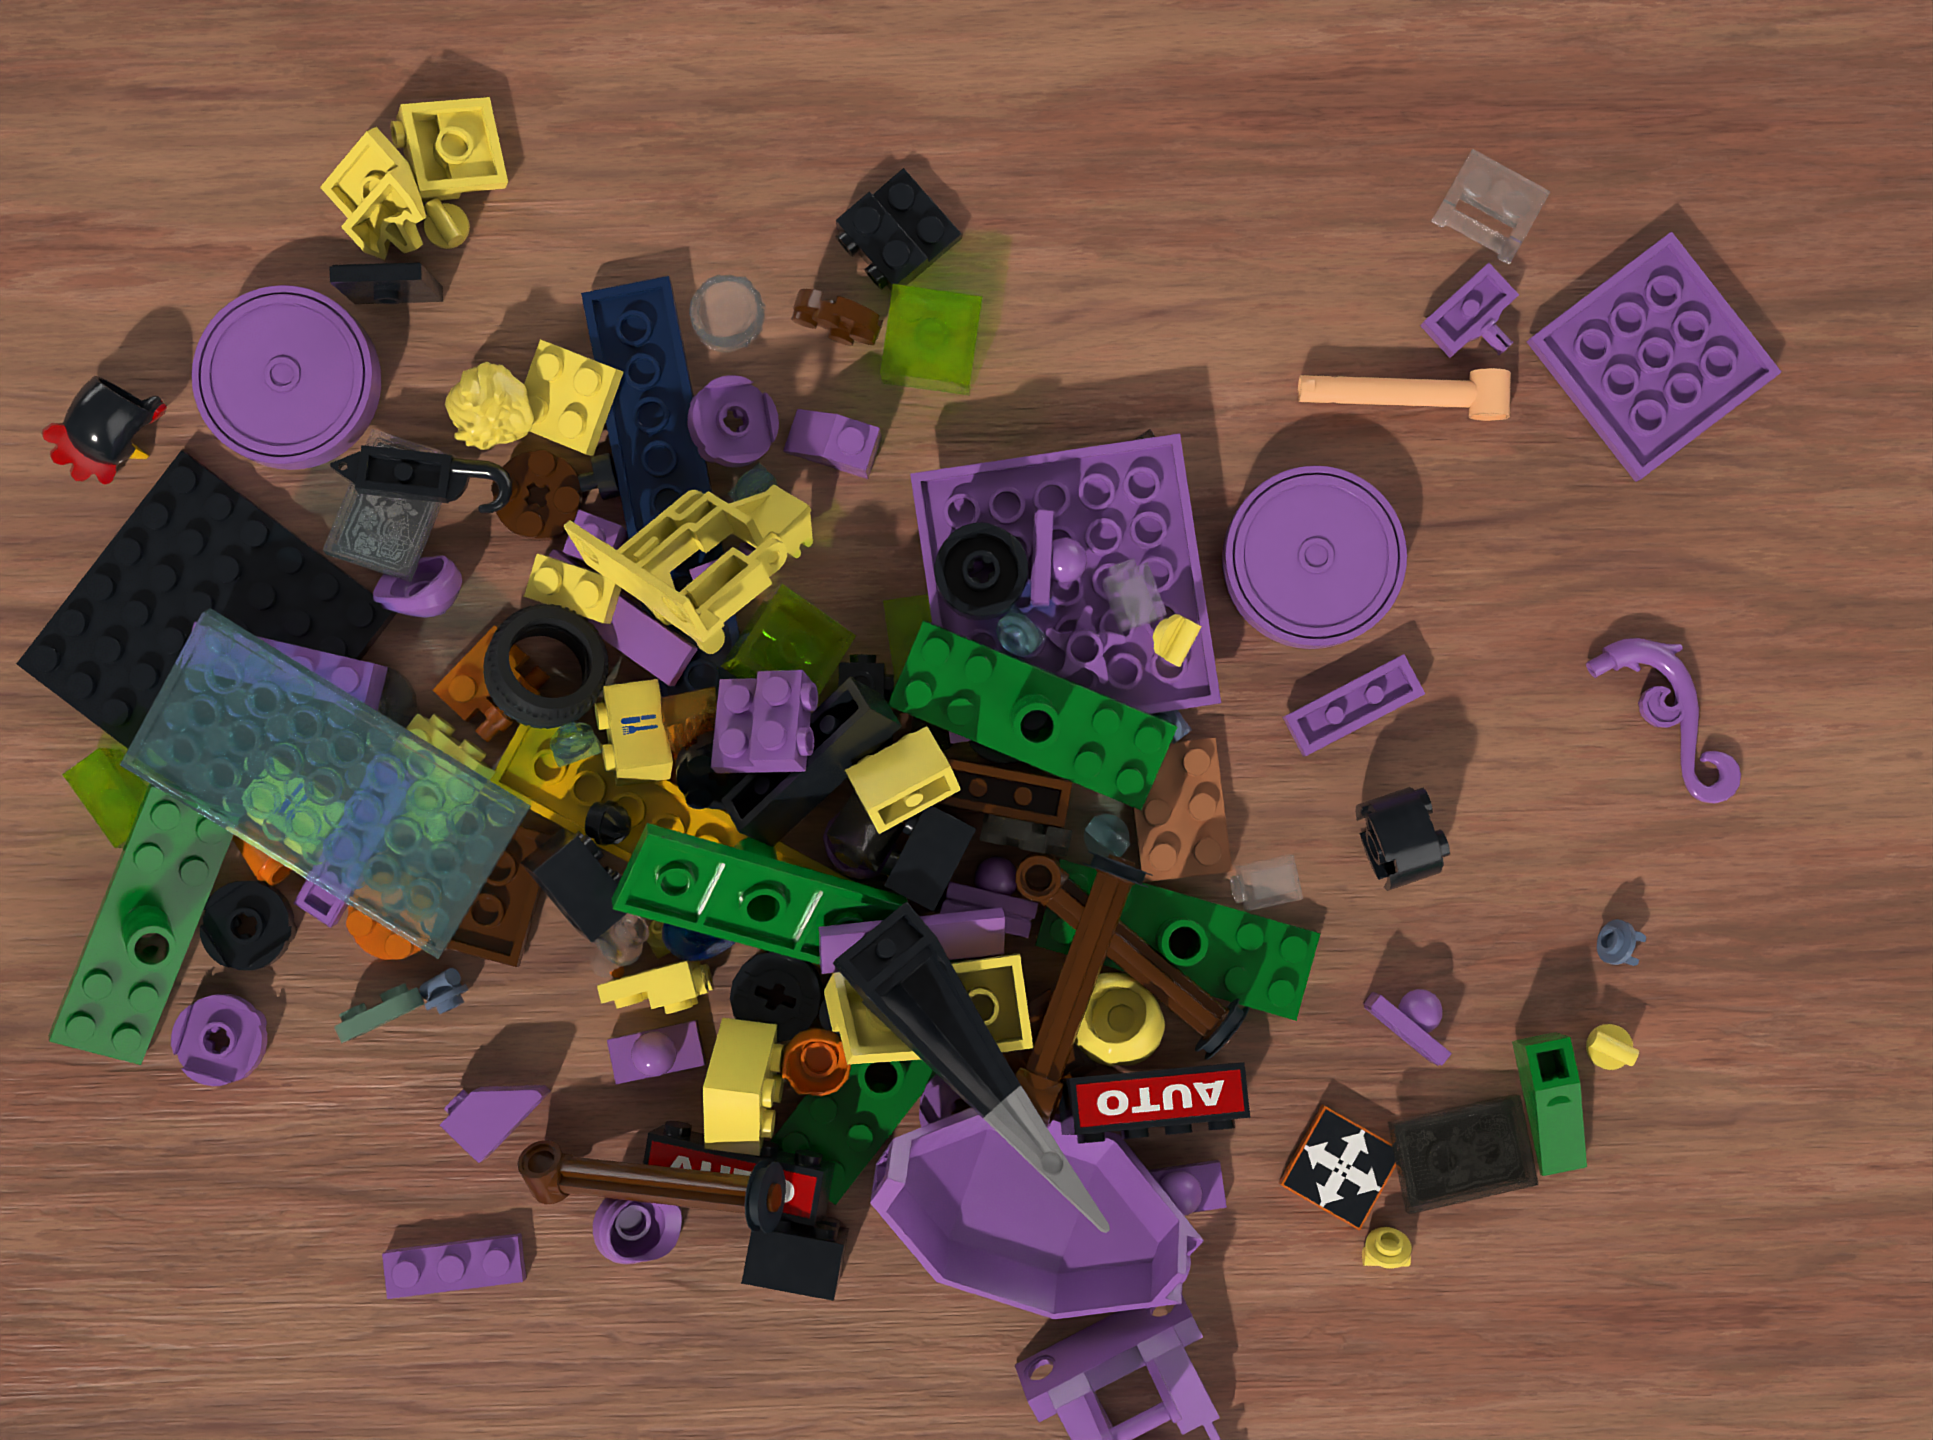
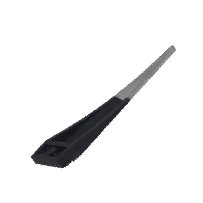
M905 902L836 958L833 962L834 966L863 999L862 1003L1088 1220L1100 1231L1109 1232L1108 1222L1073 1170L1013 1073L969 997L938 938L912 907Z

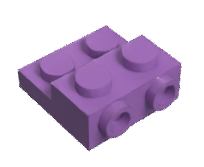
M803 670L758 671L757 678L720 679L711 768L716 773L806 771L807 756L812 755L814 749V735L810 727L811 711H815L817 708L818 691L815 683L810 680Z

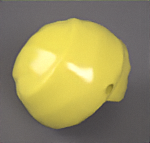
M1117 972L1099 974L1074 1043L1089 1059L1096 1063L1109 1067L1135 1065L1148 1059L1160 1045L1165 1030L1163 1013L1154 995L1130 975Z

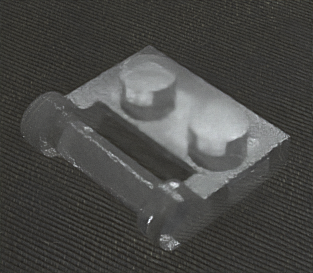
M1472 149L1431 222L1441 228L1444 225L1453 228L1498 253L1497 259L1510 264L1548 198L1550 191ZM1459 199L1512 227L1513 230L1509 237H1505L1456 210L1455 207Z

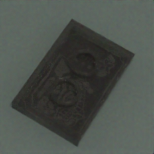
M1507 1095L1388 1122L1405 1212L1409 1214L1539 1185L1521 1095Z

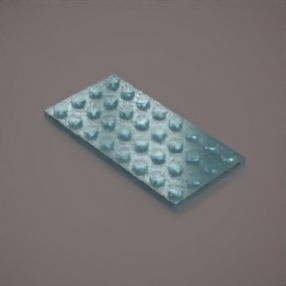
M211 608L202 612L120 764L130 772L437 959L445 952L531 808L526 802Z

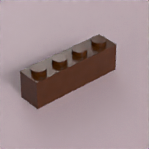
M947 759L961 790L936 804L1064 828L1073 782Z

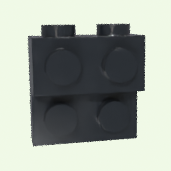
M904 168L874 194L868 192L836 219L839 233L835 237L840 245L852 257L858 253L869 265L864 270L874 284L881 290L887 286L894 295H897L962 239V233Z

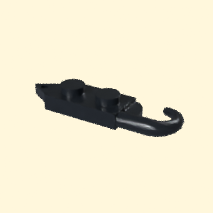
M361 445V451L330 463V467L336 473L355 486L358 494L449 503L463 495L470 477L489 479L497 483L499 487L498 496L491 503L480 505L478 510L480 513H494L501 510L509 502L513 493V482L510 475L500 465L490 461L454 458L448 454ZM347 465L345 470H341L342 466Z

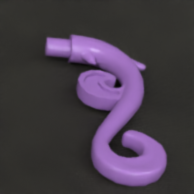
M1641 638L1622 639L1605 646L1602 649V654L1586 663L1589 673L1594 678L1612 668L1617 671L1624 666L1638 672L1641 670L1639 663L1658 669L1672 685L1675 702L1672 706H1667L1664 702L1666 696L1671 693L1670 689L1663 686H1653L1642 693L1638 702L1639 710L1645 721L1654 727L1668 728L1680 723L1681 770L1686 788L1692 797L1701 802L1714 804L1726 801L1733 796L1740 786L1741 772L1738 763L1732 756L1719 751H1707L1701 754V762H1711L1719 770V778L1713 785H1703L1695 774L1699 705L1691 675L1683 662L1675 656L1677 652L1683 650V646L1681 644H1665Z

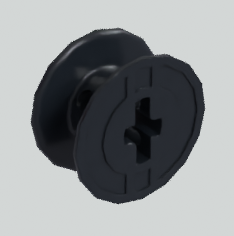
M766 951L756 955L742 965L732 982L730 1003L735 1019L777 1024V1043L792 1040L799 1032L809 1029L819 1014L824 990L821 977L811 962ZM778 984H781L785 987L783 994L795 998L796 1003L794 1005L782 1001L775 1007L769 1003L772 997L760 993L759 987L772 990Z

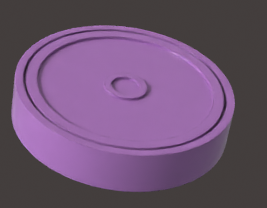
M288 285L269 286L239 296L222 308L210 321L200 337L195 350L192 364V388L197 408L204 422L212 433L227 447L267 467L286 470L306 469L337 458L352 447L364 434L378 406L381 393V369L376 349L369 335L361 324L338 303L319 292L303 287Z
M1328 466L1293 468L1281 472L1259 485L1244 500L1234 514L1226 531L1222 548L1224 582L1233 604L1243 618L1264 636L1287 646L1305 649L1336 646L1372 628L1394 604L1401 590L1407 565V548L1404 532L1396 512L1387 499L1373 485L1361 477L1345 470Z

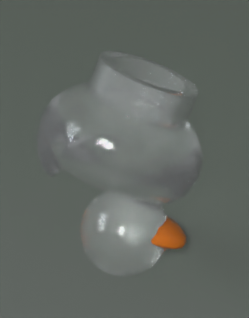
M627 913L594 941L597 950L591 956L590 966L597 976L621 978L625 973L624 966L631 965L638 960L642 953L643 943L649 937V929L645 920L640 916Z

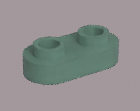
M405 983L380 994L383 1003L367 1010L365 1003H362L339 1014L342 1023L336 1025L334 1029L341 1044L424 1005L425 1002L418 987L408 990Z

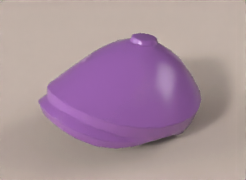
M443 555L416 558L408 576L387 570L373 591V600L380 603L384 609L408 616L428 618L442 615L457 599L462 585V575L453 561Z
M605 1198L596 1211L593 1220L595 1244L605 1258L619 1264H636L659 1259L667 1255L678 1241L682 1226L681 1207Z

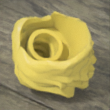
M485 362L477 367L463 371L460 382L451 388L445 401V406L450 419L453 420V425L459 428L458 432L454 433V436L458 441H465L466 446H475L481 450H489L498 444H507L519 440L532 429L534 416L531 411L526 387L512 375L510 370L500 364L496 365Z

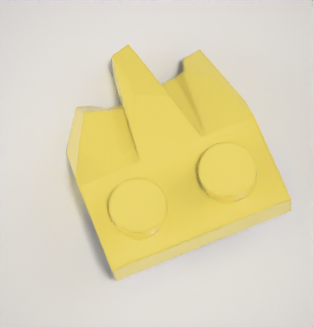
M377 127L365 132L320 188L348 218L341 227L364 253L385 260L390 241L404 254L417 250L423 245L416 223L424 220L426 213L408 161Z

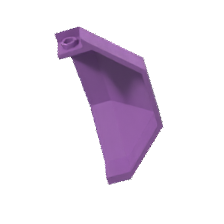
M973 1108L893 1138L876 1163L870 1200L871 1205L936 1282L1052 1319L1182 1304V1287L1190 1271V1256L1204 1241L1119 1134L1104 1132L1105 1141L1078 1144L1077 1135H1062L1059 1114H1055L1048 1130L1108 1222L1110 1231L1107 1233L1100 1231Z

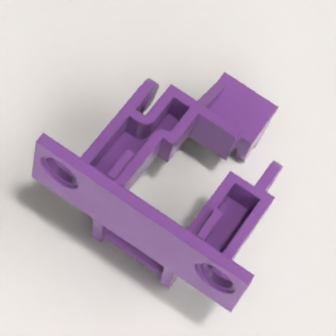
M1183 1296L1182 1304H1175L1172 1311L1167 1315L1161 1317L1153 1316L1152 1314L1156 1307L1118 1311L1015 1364L1027 1402L1038 1422L1057 1413L1071 1440H1132L1172 1419L1173 1423H1177L1182 1435L1203 1425L1210 1440H1221L1213 1424V1421L1220 1417L1184 1348L1203 1338V1335ZM1053 1365L1052 1371L1045 1378L1040 1380L1031 1379L1032 1373L1040 1366ZM1146 1365L1162 1402L1113 1426L1095 1391Z

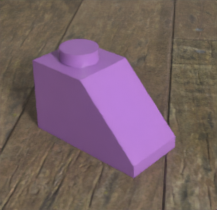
M797 409L783 451L869 479L882 435L879 427L842 415Z
M545 1085L480 1087L468 1094L463 1089L444 1108L449 1116L440 1126L470 1156L480 1163L501 1145L551 1090Z

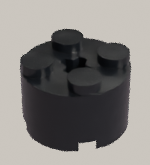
M984 522L964 525L953 531L938 551L934 566L937 589L946 605L960 616L973 620H989L999 617L1014 607L1024 591L1028 575V562L1025 551L1013 535L998 526ZM982 561L985 568H993L994 571L988 574V582L980 583L977 577H969L968 573L974 571L975 562Z
M1407 787L1356 805V820L1365 818L1368 829L1360 833L1364 850L1377 879L1380 880L1387 877L1384 885L1386 891L1442 872L1444 866L1443 857L1450 855V848L1441 829L1435 831L1429 816V814L1433 813V808L1429 795L1424 788L1414 790L1411 787Z

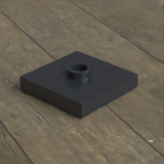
M420 262L343 264L329 267L330 283L354 304L390 305L443 302V286Z

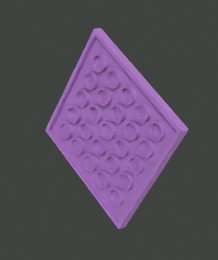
M1180 433L910 474L932 623L1055 674L1057 670L1063 667L1066 652L1047 637V628L1052 627L1058 632L1075 630L1082 610L1086 605H1090L1093 608L1091 621L1096 631L1120 633L1125 636L1126 641L1123 644L1112 645L1103 654L1108 674L1107 683L1101 684L1097 674L1085 667L1066 677V679L1150 714L1221 703ZM1037 510L1053 511L1052 541L1064 537L1074 539L1083 546L1087 555L1086 569L1078 579L1073 582L1061 583L1050 578L1048 607H1032V604H1030L1034 514L1037 513ZM971 523H989L1009 532L1022 545L1028 562L1027 581L1021 598L1008 612L989 620H973L955 613L941 598L935 580V561L943 542L953 531ZM977 561L974 563V571L968 573L970 578L977 577L980 583L988 582V574L994 570L992 567L985 568L982 561ZM1174 614H1180L1202 626L1181 667L1166 661L1154 651L1153 633L1160 621ZM1039 710L1028 712L1023 717V727L1029 730L1042 727L1047 721L1048 713ZM949 731L950 744L972 741Z

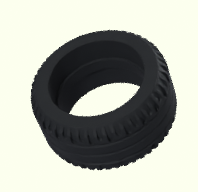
M554 604L528 606L511 614L500 624L494 633L484 657V680L494 703L500 710L504 711V714L511 719L517 720L516 722L540 729L565 726L578 720L589 711L601 694L609 671L607 649L605 648L602 636L599 635V631L592 623L588 622L587 618L576 614V611H570L567 607L564 609L562 606ZM533 636H546L562 642L573 651L580 663L582 670V684L580 688L570 695L559 698L542 697L530 692L518 682L511 670L509 663L511 647L518 641Z

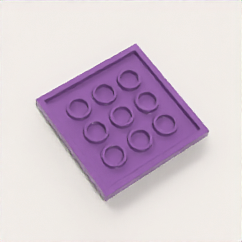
M1672 231L1527 341L1531 349L1635 482L1641 480L1781 373L1778 366Z

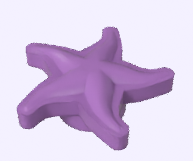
M1086 605L1077 620L1075 630L1058 632L1052 627L1046 630L1047 637L1066 652L1063 667L1057 670L1055 674L1066 678L1076 673L1082 667H1085L1097 674L1101 684H1105L1108 682V674L1103 654L1112 645L1125 643L1126 638L1120 633L1097 632L1091 621L1093 608L1090 605Z

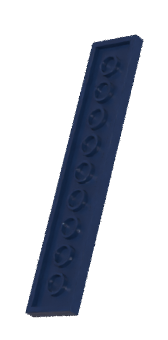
M669 276L581 293L594 360L624 372L606 424L629 539L688 491L698 490L703 494L709 491L713 494L707 461L699 455L698 447L694 444L688 429V410L694 394L672 282ZM722 541L707 553L699 549L670 572L676 591L680 592L686 587V584L693 581L690 569L717 560L725 554ZM641 601L642 609L655 617L653 612ZM736 613L724 622L725 626L722 627V630L725 634V641L720 650L714 654H707L701 650L689 635L674 625H666L698 648L675 686H668L656 677L659 683L667 731L715 722L720 679L749 678Z

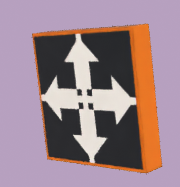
M1322 1104L1278 1183L1360 1231L1399 1161L1397 1146Z

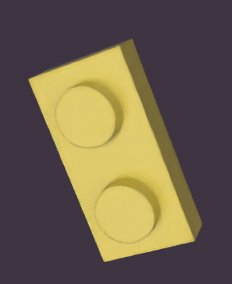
M536 554L524 597L547 605H560L564 609L567 607L570 611L574 610L576 614H580L583 617L611 624L621 587L598 572L547 555Z

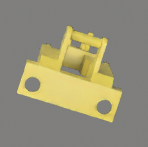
M774 484L765 492L729 504L709 491L703 494L698 490H690L617 550L571 520L563 526L588 566L642 601L664 625L672 624L689 635L697 643L698 647L707 654H714L720 650L725 641V634L722 630V627L725 626L724 622L772 584L769 577L783 566L787 553L795 558H799L801 555L800 545L803 544L810 547L813 543L810 515L812 510L810 506ZM730 534H734L756 548L747 556L732 547L680 592L675 590L670 572L699 549L707 553Z

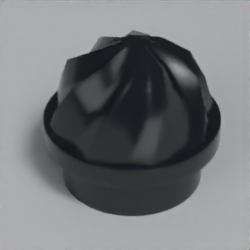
M611 800L605 803L595 802L590 807L586 816L585 834L593 838L598 845L618 844L629 835L631 831V818L628 816L627 810L617 802Z

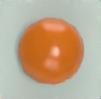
M817 1027L801 1031L789 1041L781 1063L782 1078L787 1079L797 1094H810L820 1097L837 1092L849 1079L851 1064L847 1065L841 1037L833 1031Z

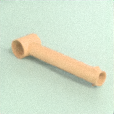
M1495 368L1477 369L1470 372L1469 381L1300 375L1298 402L1469 408L1468 417L1470 419L1481 421L1503 420L1510 417L1511 372Z

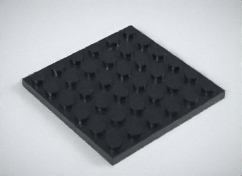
M181 450L16 664L186 794L239 810L242 816L249 807L240 799L273 755L287 757L329 703V700L183 667L194 622L362 660L397 612L382 608L380 603L373 600V593L188 453Z

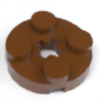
M815 289L799 290L793 306L794 312L791 317L793 322L807 328L816 329L819 326L829 330L828 338L844 345L853 346L855 340L863 344L875 345L883 325V320H879L880 315L841 296H837L836 301L828 299L823 301L821 298L824 291Z
M546 450L528 451L513 457L502 467L509 473L513 482V493L509 502L501 510L496 511L500 521L514 534L530 540L550 541L566 534L567 532L563 526L569 520L575 521L577 513L582 507V497L584 498V492L581 490L576 470L566 460ZM495 481L491 485L493 501L499 493V487ZM535 485L539 488L547 486L550 490L545 495L548 503L543 507H540L537 503L529 505L527 498L531 495L530 489Z

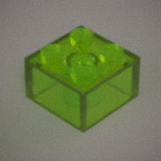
M893 284L880 370L882 383L970 396L983 296Z
M781 584L767 593L721 667L738 679L757 678L758 671L803 670L810 680L815 683L819 696L857 635L790 588Z

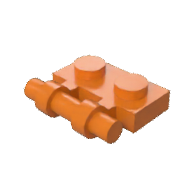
M496 625L476 643L433 689L464 721L469 722L480 710L486 719L475 732L486 742H489L499 730L505 732L513 723L511 718L504 714V711L500 710L491 700L484 680V657L498 628ZM515 643L509 652L511 670L523 687L536 695H540L541 692L538 689L550 676L538 665L526 677L518 671L530 656Z

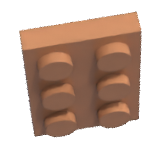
M1216 737L1176 742L1175 744L1171 743L1142 810L1132 807L1140 870L1153 875L1146 874L1143 882L1233 872Z

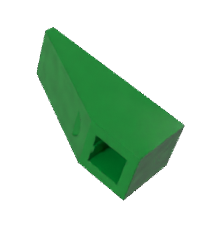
M1554 1032L1512 1041L1540 1175L1547 1176L1586 1168L1587 1159L1581 1085L1571 1037Z

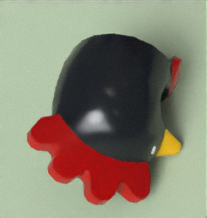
M94 376L83 385L74 397L63 423H51L42 429L41 434L44 440L56 444L50 451V457L54 463L58 465L72 463L70 475L75 481L83 482L92 474H95L99 482L106 485L113 481L116 474V465L127 459H147L149 457L147 453L131 443V440L143 426L151 424L163 416L167 406L159 396L140 400L119 386Z

